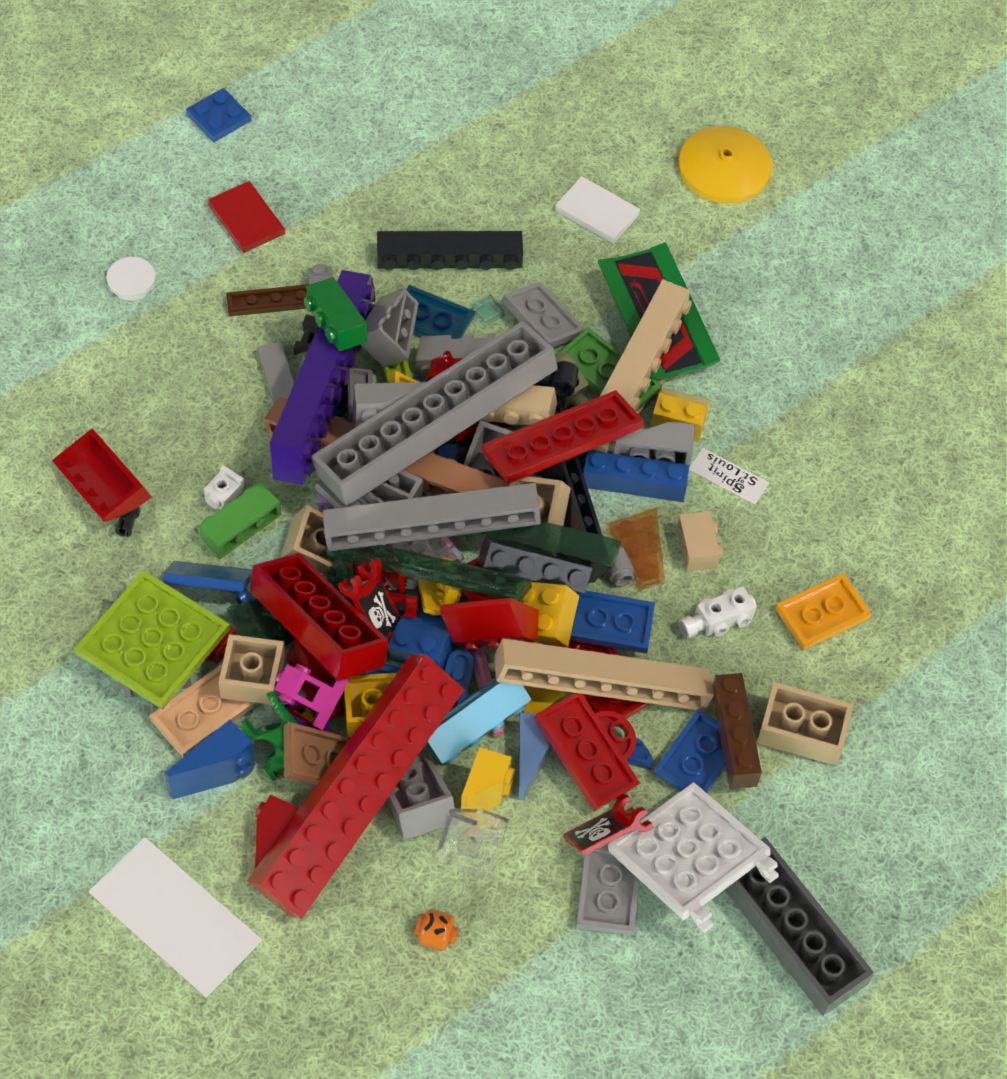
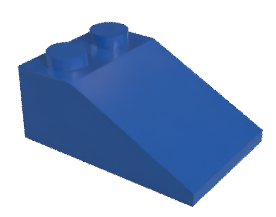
M420 597L416 618L405 617V614L396 625L387 648L395 662L404 664L411 654H426L445 671L447 659L453 652L456 644L453 643L442 616H433L423 612Z
M229 719L165 772L170 797L177 799L234 783L240 777L246 778L255 766L252 741Z

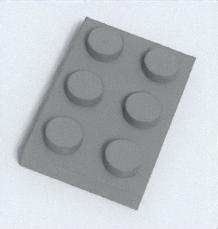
M541 282L503 295L501 302L520 322L524 321L553 348L572 341L585 330Z
M602 846L584 856L576 928L633 936L639 879L609 852L608 847Z

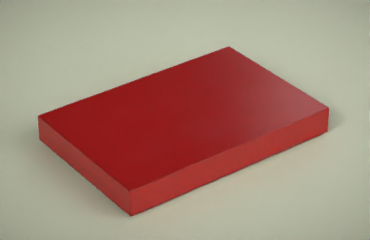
M250 181L208 199L209 207L243 253L285 234L284 226Z

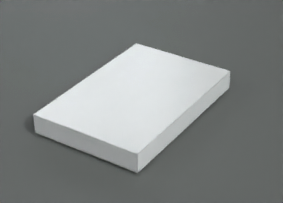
M583 176L576 181L555 205L556 212L612 244L620 238L640 215V208Z

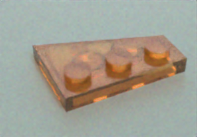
M657 507L610 522L608 528L617 546L624 548L634 568V580L639 590L641 591L664 583L665 577Z

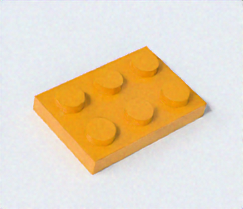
M844 573L777 603L775 607L802 650L869 620L872 615Z

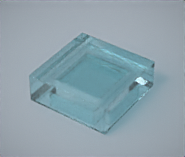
M491 294L471 305V311L484 327L505 316V310Z

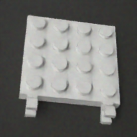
M694 782L640 821V823L649 820L653 825L650 831H631L608 844L609 852L683 921L691 916L695 924L704 933L713 927V923L709 920L712 917V913L703 905L755 866L769 883L778 878V873L774 870L778 867L777 862L768 857L771 855L770 847Z

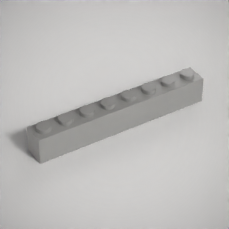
M536 483L323 510L324 535L328 552L541 524Z

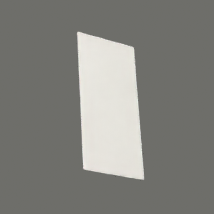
M145 837L89 890V893L205 997H208L262 941L257 934Z

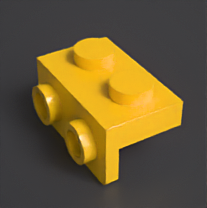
M441 559L434 579L419 577L418 586L423 612L433 616H442L440 605L459 602L461 588L457 584L458 573L454 570L452 559Z

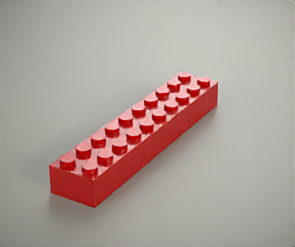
M411 654L253 871L247 882L287 915L302 919L465 689L426 654Z

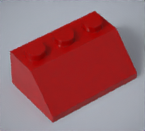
M502 598L440 605V612L453 643L463 646L465 651H480V647L497 650L502 638L530 643L537 642L539 610L515 599Z

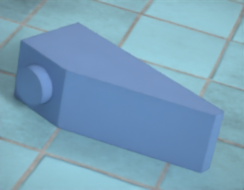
M520 713L518 800L525 799L552 750L551 744L534 720L538 713Z

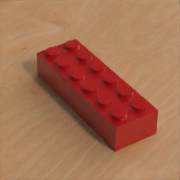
M300 553L253 565L250 592L337 681L385 666L388 639Z

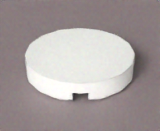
M140 257L121 258L114 262L107 271L106 279L109 290L122 300L133 301L142 299L147 296L150 290L152 291L155 288L156 274L154 267L147 260Z

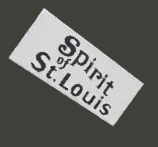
M702 448L689 470L753 504L757 503L769 485V482L705 448Z

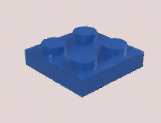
M225 88L186 108V115L213 142L252 121L251 115Z

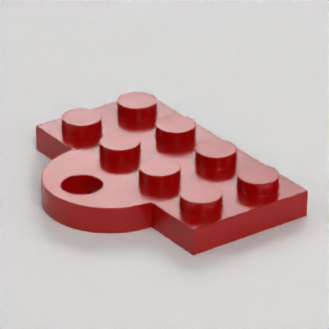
M574 693L534 717L539 728L594 812L641 784L626 761L635 749L636 734L630 722L621 714L613 711L594 713L583 694ZM613 727L621 728L624 731L625 737L618 738L613 732Z

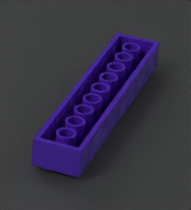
M342 270L337 282L363 319L366 320L375 304H372L375 286L371 285V275ZM318 326L270 440L273 480L304 485L307 475L312 474L314 464L311 456L321 450V439H325L327 436L328 422L334 418L335 404L341 401L342 386H346L348 383L349 369L354 368L356 351L360 352L361 344L339 352L334 343L328 341L325 330Z

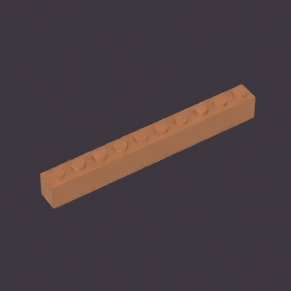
M279 396L264 418L268 434L273 435L288 399ZM334 416L332 421L329 420L327 436L325 439H321V449L353 429L352 423L343 420L339 416ZM432 451L403 469L423 479V493L430 496L509 486L499 476L486 474L478 468L462 465L454 459H446L434 454Z

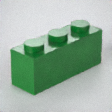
M334 277L306 286L305 307L308 312L313 313L317 325L325 330L328 341L334 343L339 352L367 342L366 321Z

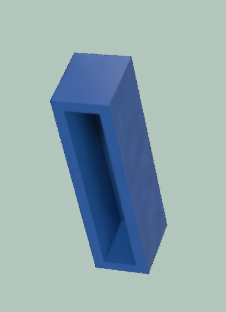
M587 451L584 477L589 489L684 502L689 465Z

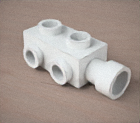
M744 586L735 590L728 589L718 597L713 599L706 598L699 602L694 617L686 616L678 620L679 630L685 639L696 636L702 630H704L707 636L715 634L716 637H720L729 631V627L738 625L741 628L750 624L757 607L756 601L751 594H748Z

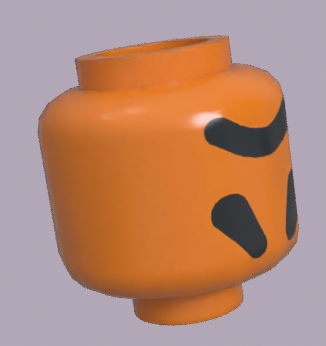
M429 909L425 914H420L414 935L418 936V942L421 945L438 951H444L449 943L455 944L459 928L454 926L455 918L453 915Z

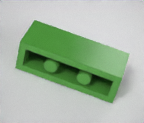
M261 482L253 487H248L237 499L227 502L220 511L213 516L206 517L199 525L201 540L221 559L281 516V503Z

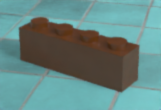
M743 674L715 675L713 703L729 788L757 787L762 771Z

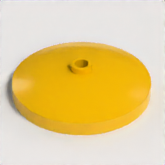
M716 126L700 130L685 141L680 151L678 168L682 180L695 194L713 202L733 204L750 200L764 190L771 176L772 159L766 146L754 135L734 127Z

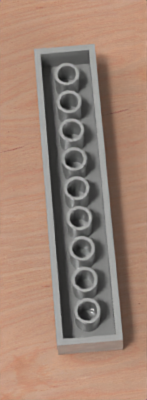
M524 321L518 323L313 454L311 458L317 476L345 506L350 505L556 371L557 363L554 348Z

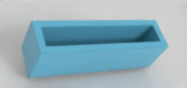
M494 678L448 712L426 743V747L436 761L441 764L445 762L447 764L451 763L460 756L459 752L467 746L473 747L482 740L481 736L489 730L495 731L505 723L503 720L508 716L521 713L527 707L525 704L532 699L523 685L497 682L496 678Z

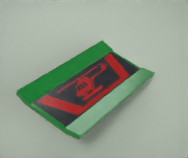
M666 242L636 253L598 260V265L631 337L662 279L688 289ZM690 294L689 300L692 301L689 312L687 315L683 314L680 318L682 322L677 334L673 333L670 339L672 341L666 354H661L659 369L656 373H651L649 377L651 381L685 374L720 362V357Z

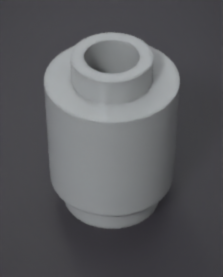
M608 547L607 551L612 567L606 573L610 581L614 582L616 586L627 585L635 578L633 574L634 568L623 547Z

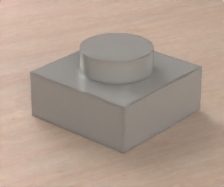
M317 264L312 268H307L309 285L334 277L332 266Z

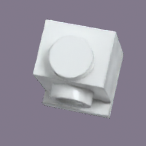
M223 465L220 468V472L204 488L205 501L214 509H222L227 502L234 501L245 491L244 478Z

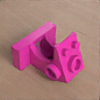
M298 663L295 668L287 664L285 670L282 669L276 677L274 689L280 693L279 699L292 706L297 701L315 711L316 714L310 725L323 730L349 680L337 681L334 679L331 686H328L310 676L311 670ZM304 681L319 688L312 702L297 695Z

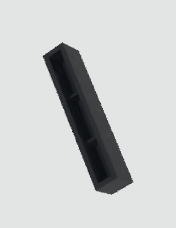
M377 231V269L417 270L419 268H433L441 270L443 268H457L465 270L467 268H481L489 270L492 268H506L513 270L522 268L523 265L522 231Z

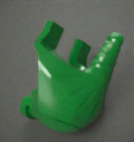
M270 692L266 695L278 713L281 722L264 725L255 729L249 720L245 718L242 720L240 728L250 740L261 739L274 746V752L268 757L267 765L263 767L267 775L274 781L278 778L277 774L284 770L283 725L288 722L298 723L276 694Z

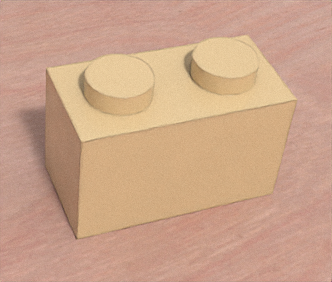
M710 511L679 514L677 531L686 571L718 568L719 560L723 558V547L721 543H717L716 520L712 521Z

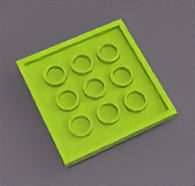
M142 570L76 645L74 651L81 658L163 710L229 632L230 624Z

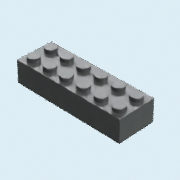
M763 837L760 840L770 847L771 855L768 857L777 862L778 867L774 870L778 873V878L769 883L755 866L727 887L725 892L822 1016H824L867 986L874 972L768 839Z

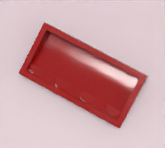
M93 428L52 460L103 522L121 517L152 498L145 487Z

